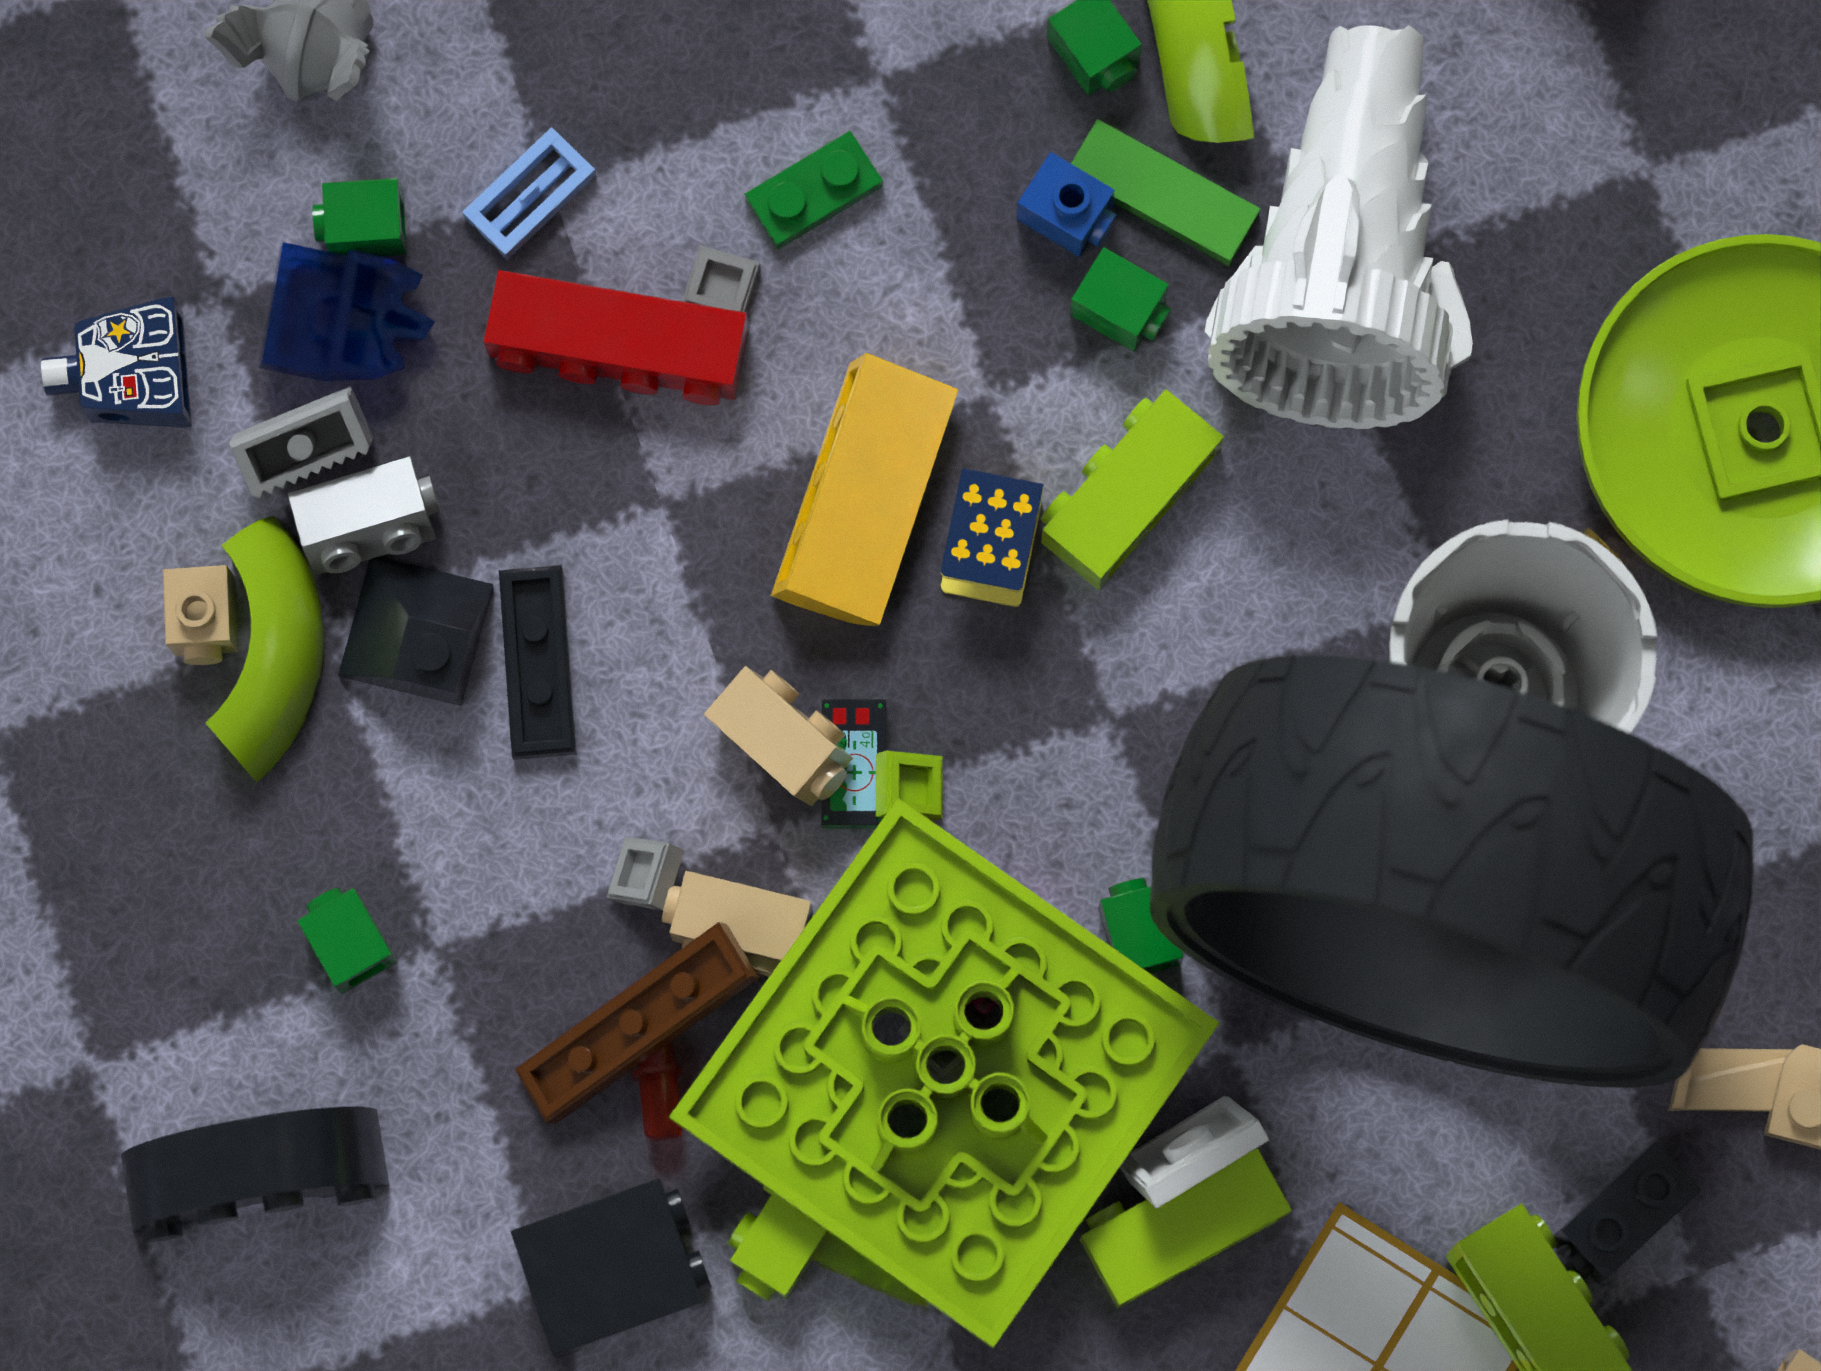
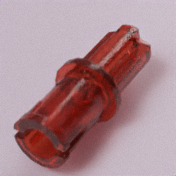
M673 1040L637 1065L636 1070L631 1072L632 1081L639 1082L644 1134L653 1141L674 1139L682 1133V1127L669 1118L679 1104L676 1078L683 1075L682 1066L676 1065Z

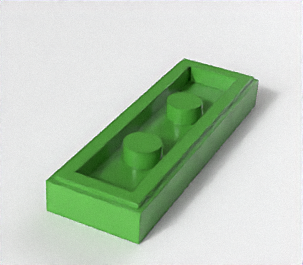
M1098 119L1071 163L1115 190L1114 204L1227 266H1230L1260 214L1261 208Z

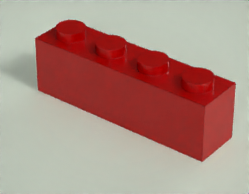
M498 270L484 345L488 356L497 359L496 365L511 372L533 373L535 365L559 369V377L575 383L594 384L596 376L621 380L620 387L633 393L654 395L657 394L658 387L683 391L682 397L687 401L714 406L719 404L720 397L733 400L736 398L749 325L746 312Z

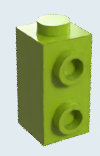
M764 1186L763 1190L771 1194V1197L758 1217L748 1211L738 1224L727 1244L736 1250L730 1261L732 1265L741 1270L736 1279V1282L767 1302H769L774 1292L788 1300L830 1233Z

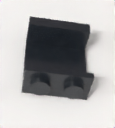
M660 1178L510 1231L553 1357L559 1359L581 1351V1346L688 1308L696 1310L705 1306L701 1291L712 1288L700 1251L690 1254L686 1252L679 1230L691 1225L678 1189L666 1193Z

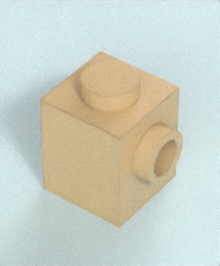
M228 566L163 569L165 644L175 656H183L184 663L191 665L222 662V653L238 652L236 581Z

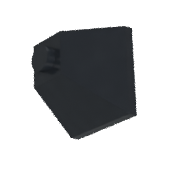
M382 557L370 559L338 676L462 706L494 585Z

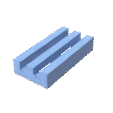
M551 127L477 197L462 214L508 260L596 176V171ZM555 150L561 157L490 223L484 215L550 152ZM572 166L576 171L505 237L501 232Z

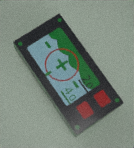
M822 699V714L845 734L838 745L849 753L853 760L844 769L847 775L841 786L830 797L821 800L822 829H876L883 819L876 817V754L886 751V699Z

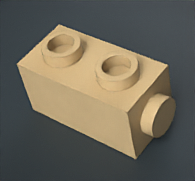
M745 666L707 709L704 715L794 797L810 806H813L818 799H827L841 786L847 775L844 769L853 760V757L838 745L845 734L817 710L808 718L793 704L800 694L773 670H770L765 677H762Z
M685 870L682 886L674 885L668 890L662 922L671 924L669 933L672 941L682 943V948L718 922L727 924L756 973L770 977L809 923L813 909L812 903L809 900Z

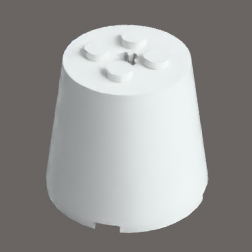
M1501 520L1479 525L1458 534L1437 548L1419 566L1403 591L1395 611L1390 637V662L1448 672L1496 685L1502 682L1507 688L1516 690L1519 693L1530 694L1565 706L1567 709L1576 710L1631 733L1643 715L1653 692L1656 680L1655 639L1657 633L1650 606L1642 589L1623 563L1608 549L1590 537L1563 525L1551 522L1545 525Z

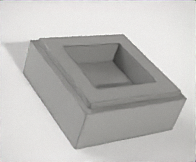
M700 245L682 302L746 312L760 269V262Z
M625 836L607 898L626 905L663 911L668 890L674 886L684 850L670 843Z

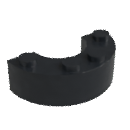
M371 1107L316 1108L233 1120L156 1138L131 1147L121 1154L133 1234L143 1233L145 1243L183 1236L182 1225L199 1222V1225H211L238 1219L237 1208L263 1203L264 1212L273 1213L300 1208L304 1206L303 1198H328L336 1196L338 1206H349L376 1200L375 1188L390 1186L377 1109Z

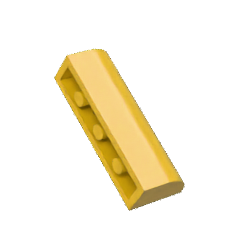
M865 353L849 363L771 597L848 623L866 626L880 625L959 389L869 353Z

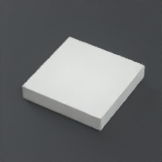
M1223 1096L1130 1152L1120 1168L1129 1183L1155 1208H1158L1269 1141V1138L1259 1120L1230 1097Z

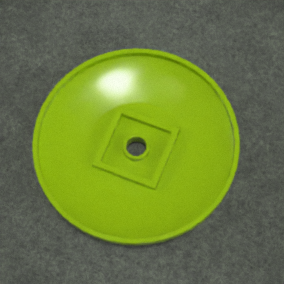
M1759 234L1723 238L1695 246L1658 265L1636 282L1617 302L1605 319L1590 348L1582 371L1576 414L1578 444L1590 488L1601 510L1621 538L1644 561L1670 580L1704 596L1741 606L1788 608L1820 603L1821 243L1794 236ZM1757 412L1770 414L1779 424V438L1769 443L1755 440L1747 430V417Z

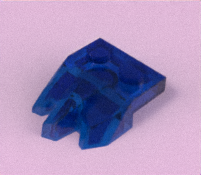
M283 242L279 248L258 368L319 381L375 380L404 369V358L392 347V341L420 342L426 337L436 322L406 307L400 299L401 295L414 292L417 289L423 274L383 256L350 249L345 255Z

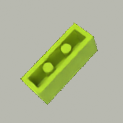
M1167 389L1161 393L1154 403L1145 397L1137 404L1122 425L1128 431L1127 434L1113 450L1106 444L1102 445L1081 472L1087 477L1085 482L1072 496L1066 491L1061 492L1048 506L1040 519L1046 524L1042 530L1041 543L1098 591H1100L1221 451L1224 436Z
M1256 1148L1158 1208H1155L1148 1200L1127 1211L1124 1210L1120 1201L1108 1206L1086 1219L1091 1230L1081 1235L1080 1242L1118 1309L1283 1219L1292 1212V1209L1261 1153Z
M1523 1203L1460 1240L1446 1254L1445 1257L1519 1371H1632L1626 1362L1629 1359V1352L1623 1339L1610 1325L1603 1327L1589 1305L1593 1300L1588 1286L1573 1269L1567 1271L1553 1250L1556 1247V1242L1550 1228L1539 1215H1530Z

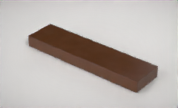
M718 922L515 1068V1071L545 1122L556 1124L759 979V976L728 925Z

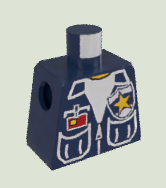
M164 297L80 320L74 327L76 355L42 358L41 373L45 394L51 396L79 393L81 410L90 422L178 428L192 427L183 312L174 297Z

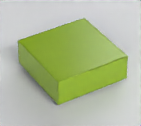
M897 751L877 753L876 817L884 818L897 798H899L932 822L942 820L943 756Z

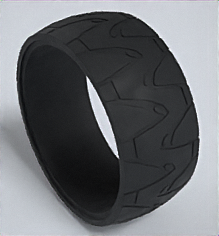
M1329 655L1269 657L1268 660L1259 659L1239 665L1225 674L1188 732L1166 787L1152 853L1150 915L1159 931L1173 945L1209 970L1215 971L1216 974L1274 1003L1281 1004L1288 1009L1315 1020L1318 1019L1342 1030L1397 1048L1407 1049L1414 1053L1510 1076L1591 1087H1646L1674 1081L1683 1076L1690 1068L1721 1014L1741 959L1752 901L1753 829L1745 811L1740 805H1737L1734 798L1693 766H1688V763L1660 747L1653 746L1652 743L1634 734L1576 710L1567 709L1565 706L1481 680L1389 661L1380 662L1374 659Z

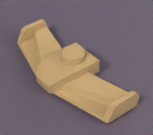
M1803 1044L1795 1049L1701 1048L1688 1071L1675 1080L1668 1111L1769 1112L1764 1131L1765 1136L1821 1150V1049Z

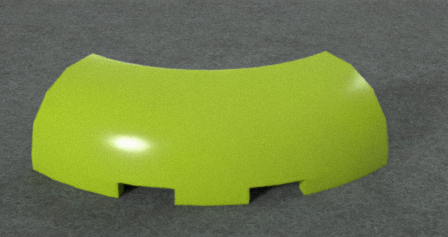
M1147 0L1160 58L1168 114L1172 127L1178 134L1196 141L1221 143L1253 139V122L1244 61H1240L1234 32H1225L1224 27L1236 22L1232 0Z
M274 516L252 523L221 545L239 571L246 589L251 616V636L244 668L237 684L219 710L205 723L256 782L276 765L302 728L306 720L307 711L313 700L318 679L321 676L324 657V627L315 579L294 537L281 520Z

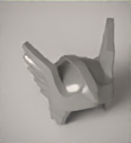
M273 0L266 8L245 4L243 6L230 5V11L217 15V23L208 27L204 32L205 38L235 68H245L255 60L260 59L279 81V85L284 90L287 98L293 101H300L313 92L328 90L327 96L338 101L359 83L360 73L366 67L365 60L369 50L368 44L365 42L373 27V17L366 0Z

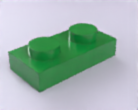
M850 130L744 193V197L774 246L779 250L882 188L883 180Z

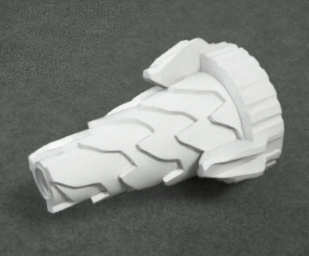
M1409 25L1404 29L1398 30L1379 26H1358L1347 30L1339 26L1331 33L1322 83L1310 105L1300 150L1295 148L1290 150L1281 203L1279 207L1270 206L1263 246H1255L1235 274L1225 282V287L1220 290L1207 318L1205 332L1210 338L1208 363L1209 367L1213 369L1214 377L1242 401L1255 408L1264 409L1269 414L1281 418H1290L1299 423L1317 424L1339 429L1345 427L1371 429L1378 426H1395L1400 422H1410L1420 418L1440 402L1441 398L1447 393L1451 370L1468 361L1471 356L1473 342L1470 320L1461 291L1455 279L1453 267L1449 262L1440 261L1432 267L1433 258L1424 257L1432 204L1422 203L1428 161L1420 153L1428 96L1419 95L1422 79L1424 38Z

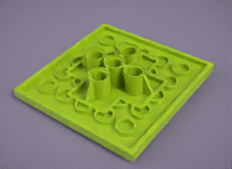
M897 798L669 1118L993 1349L1220 1022ZM977 998H989L1000 1006L1002 1011L1001 1022L989 1030H979L972 1027L964 1014L966 1006ZM887 1013H896L903 1016L911 1028L908 1038L896 1046H887L880 1043L872 1031L875 1021ZM950 1051L957 1054L965 1067L962 1077L951 1084H941L934 1081L929 1076L926 1065L935 1053ZM1004 1089L1011 1092L1018 1102L1017 1115L1004 1123L988 1119L981 1109V1100L991 1090ZM901 1105L918 1107L924 1113L927 1120L924 1131L913 1138H901L895 1135L889 1127L888 1118L896 1107Z

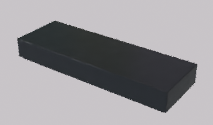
M562 565L499 570L513 760L577 755Z

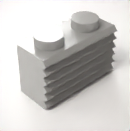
M349 386L235 433L229 441V445L250 494L260 499L264 491L272 494L276 486L284 489L287 482L295 484L299 476L307 479L311 472L319 474L322 467L331 469L334 462L343 464L346 457L354 460L358 452L366 455L374 437L352 387Z

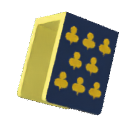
M962 468L941 566V590L944 593L1017 607L1021 604L1042 505L1044 484Z

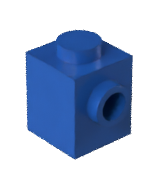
M1050 152L1017 202L1016 220L1076 256L1081 257L1089 243L1100 247L1112 230L1118 217L1117 214L1110 211L1113 207L1115 190Z

